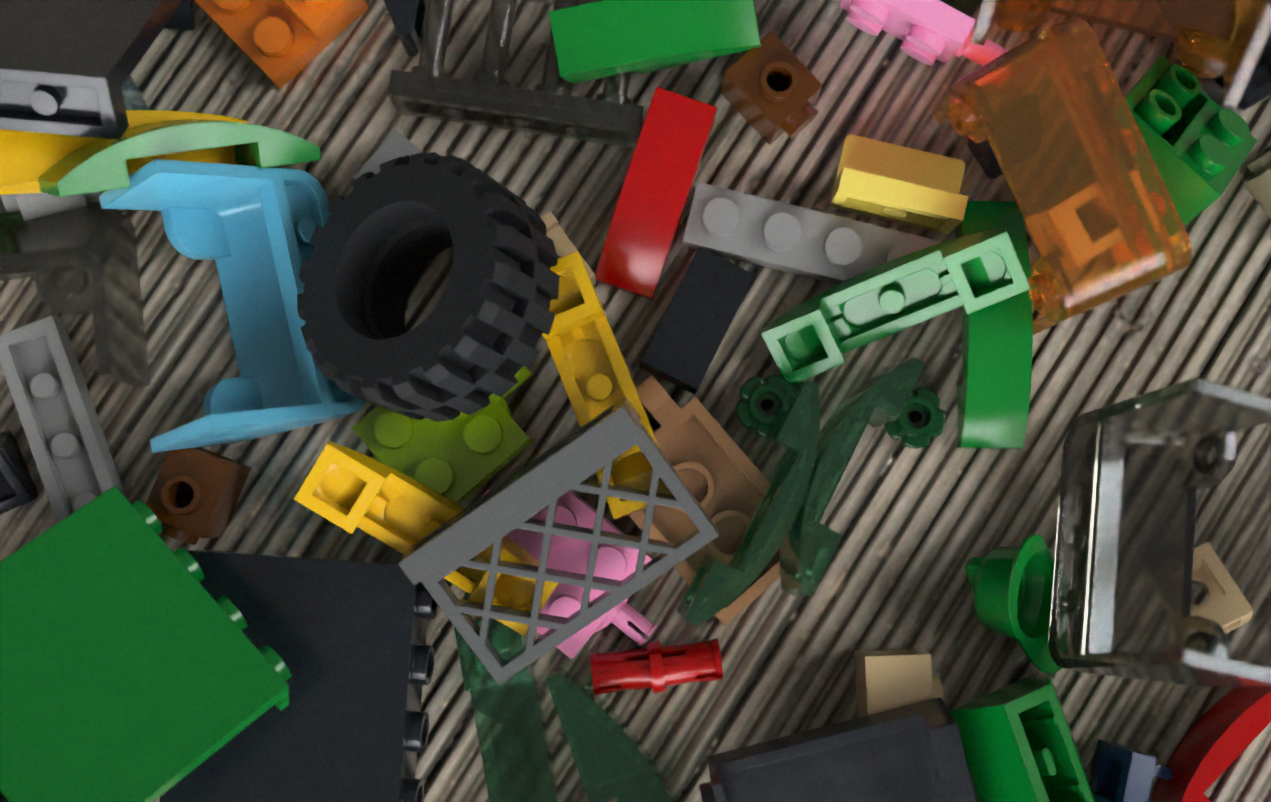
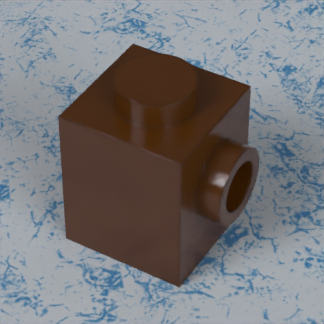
M772 31L761 39L762 47L747 51L724 72L720 91L769 145L784 132L790 138L795 137L815 118L818 111L813 106L823 87L816 77Z
M203 447L168 451L146 502V505L152 510L157 519L162 521L163 531L160 533L192 545L197 544L199 537H222L252 467Z

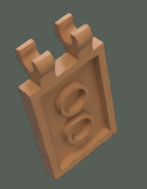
M651 375L636 389L645 412L659 425L654 431V435L660 450L719 530L717 538L675 565L674 569L721 623L726 626L813 549L820 540L696 397L691 398L685 405L679 408ZM654 505L649 539L678 543L697 530V527L684 509ZM646 508L628 515L641 531L643 529Z

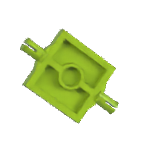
M522 366L515 375V378L519 381L502 397L494 393L489 396L491 404L471 415L460 411V416L453 420L438 422L428 418L417 420L377 405L356 423L352 429L372 451L375 460L394 468L456 504L461 505L533 442L513 420L508 403L504 400L529 377H532L533 374L527 367Z

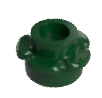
M770 375L767 379L755 376L747 380L739 391L741 400L736 404V414L741 424L746 428L751 427L759 436L772 437L780 434L783 431V427L792 424L798 414V401L791 395L792 386L784 378L776 375ZM765 399L772 401V410L764 411L761 407L762 401Z
M917 387L915 390L901 388L889 397L887 401L888 408L883 416V424L891 438L901 441L907 448L918 449L929 445L932 437H938L942 434L946 425V414L943 410H940V399L932 390L925 387ZM912 411H917L920 414L919 422L913 423L910 421L909 414Z

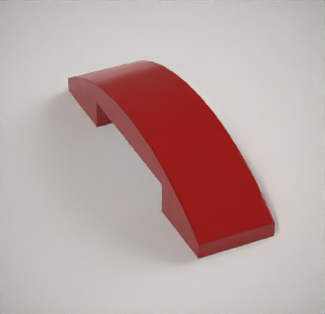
M1271 667L1255 674L1233 688L1200 717L1184 736L1166 764V767L1173 772L1171 780L1159 778L1152 794V800L1156 802H1212L1204 795V792L1271 722Z

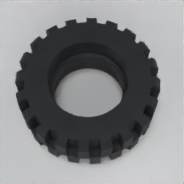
M435 152L410 155L409 160L399 157L380 164L379 173H364L351 183L353 190L346 197L338 196L327 209L331 214L323 228L316 226L309 241L314 247L309 260H302L299 279L304 283V293L297 294V312L300 319L305 320L307 323L301 327V331L308 352L314 354L313 359L322 374L327 379L335 381L339 389L396 413L417 420L428 418L436 422L453 420L460 416V411L471 415L491 404L489 399L491 394L494 393L501 397L519 382L515 375L522 366L531 368L540 354V351L535 349L542 333L548 335L550 333L555 314L549 311L551 300L558 299L559 275L550 270L551 267L557 265L558 257L554 242L546 236V225L536 211L527 206L523 199L464 159L453 155L441 157ZM453 246L452 272L442 298L424 321L406 332L405 309L409 293L416 278L431 259L443 250Z

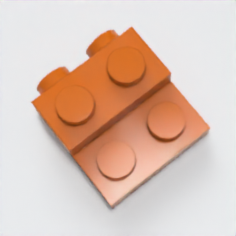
M194 0L279 90L369 8L365 0Z

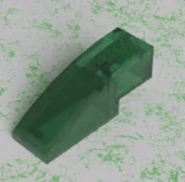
M562 667L549 671L545 679L589 801L603 802L617 797L618 802H676L669 785L651 755L623 719L598 695H594L593 690Z

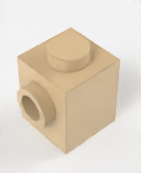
M917 648L854 650L857 718L939 697L944 702L941 681L939 677H932L931 654Z

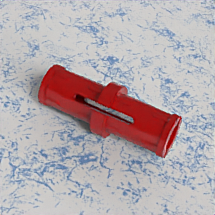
M718 638L696 643L661 646L659 640L647 642L648 648L590 654L594 695L652 688L653 693L666 692L665 686L723 680Z

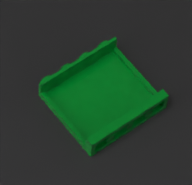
M115 485L0 561V791L9 802H154L274 704L280 711L289 705V685L286 681L291 677V673L280 656L268 645H264L259 650L242 632L248 625L237 607L224 595L214 600L199 583L205 579V576L194 558L181 546L172 552L158 536L163 531V528L152 510L141 499H137L130 504Z

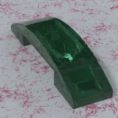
M913 357L884 370L856 389L831 415L814 439L794 480L784 515L780 541V578L782 590L791 595H814L842 537L839 533L821 524L820 521L867 424L877 427L899 419L925 363Z
M808 380L792 382L765 436V439L786 449V452L729 564L705 553L677 608V611L685 621L697 626L734 601L762 572L784 541L803 503L817 455L820 432L818 385Z
M491 619L488 639L505 661L526 646V637L496 619ZM481 621L476 622L481 627ZM454 626L465 692L470 691L489 802H558L548 738L532 663L498 685Z

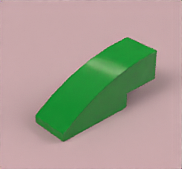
M601 0L549 12L559 74L561 78L573 84L630 71L643 74L762 47L754 0Z

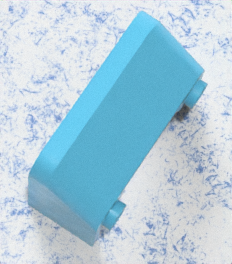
M154 159L129 176L131 187L108 190L99 196L101 209L161 211L167 238L178 252L195 260H215L240 377L225 379L214 384L207 391L203 402L204 417L150 439L152 453L243 442L339 419L355 413L364 407L367 402L366 400L339 389L335 381L327 379L317 368L313 359L314 354L308 352L301 331V327L307 324L305 320L300 319L297 312V294L304 293V283L299 279L302 260H309L314 246L309 241L316 226L323 228L331 215L327 211L330 206L326 192L314 176L300 169L258 168V166Z

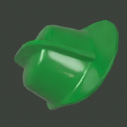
M1031 534L1023 540L1020 546L999 547L988 552L985 557L968 559L964 569L974 593V606L980 623L993 632L1017 641L1029 661L1040 672L1055 674L1063 669L1072 655L1076 639L1077 616L1074 598L1068 583L1053 560L1044 538L1037 534Z

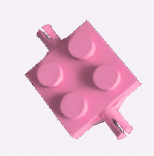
M841 0L840 7L849 12L846 16V20L849 23L874 36H878L880 31L884 30L903 41L900 49L904 53L927 65H933L936 59L947 64L953 55L959 58L962 55L995 74L1009 50L975 33L976 29L973 28L976 22L975 19L940 0Z
M488 489L483 495L491 491V489ZM570 490L558 498L554 522L594 529L597 511ZM548 506L531 518L546 521ZM603 517L601 531L625 534ZM515 528L505 535L540 561L544 533ZM552 535L547 568L586 575L592 541ZM599 543L594 576L622 581L635 572L639 549ZM647 551L644 565L654 559ZM558 583L540 613L568 618L580 609L584 587ZM591 589L589 603L606 591ZM628 597L556 647L572 660L594 633L607 627L610 623L614 624L636 642L637 646L641 647L646 641L647 636L649 637L657 625L651 623L627 603ZM537 626V632L541 635L551 629Z

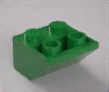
M1162 54L1111 112L1115 199L1164 243L1223 194L1258 140L1250 134L1247 123L1239 114L1231 109L1221 108L1201 90L1199 80L1189 69L1182 65L1171 63Z
M1039 671L950 711L957 722L965 758L981 802H1096L1049 673Z

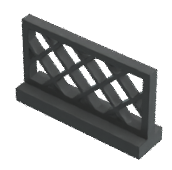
M626 396L413 544L398 563L414 586L420 581L498 685L517 674L719 536V530L640 422L641 417ZM637 444L653 466L649 491L609 485L613 460ZM604 467L601 483L585 480ZM659 476L673 495L657 493ZM570 490L598 494L599 500L594 529L555 523L558 498ZM607 496L647 503L641 537L601 531ZM654 505L684 509L697 527V530L678 543L649 539ZM548 506L546 521L531 518ZM515 528L544 533L539 566L500 560L504 536ZM552 535L592 541L586 575L547 568ZM599 543L639 549L635 572L622 581L594 576ZM493 544L491 558L476 556ZM646 551L662 553L644 565ZM460 566L489 571L484 603L458 599L443 578ZM498 573L536 579L531 611L493 605ZM550 581L584 587L580 609L568 618L540 613L544 582ZM591 589L606 591L589 603ZM471 615L482 617L481 627L477 625ZM491 618L529 625L526 646L505 661L488 639ZM537 626L551 628L535 639Z

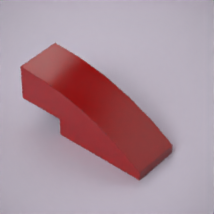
M656 87L595 273L597 282L653 301L714 125L717 107Z

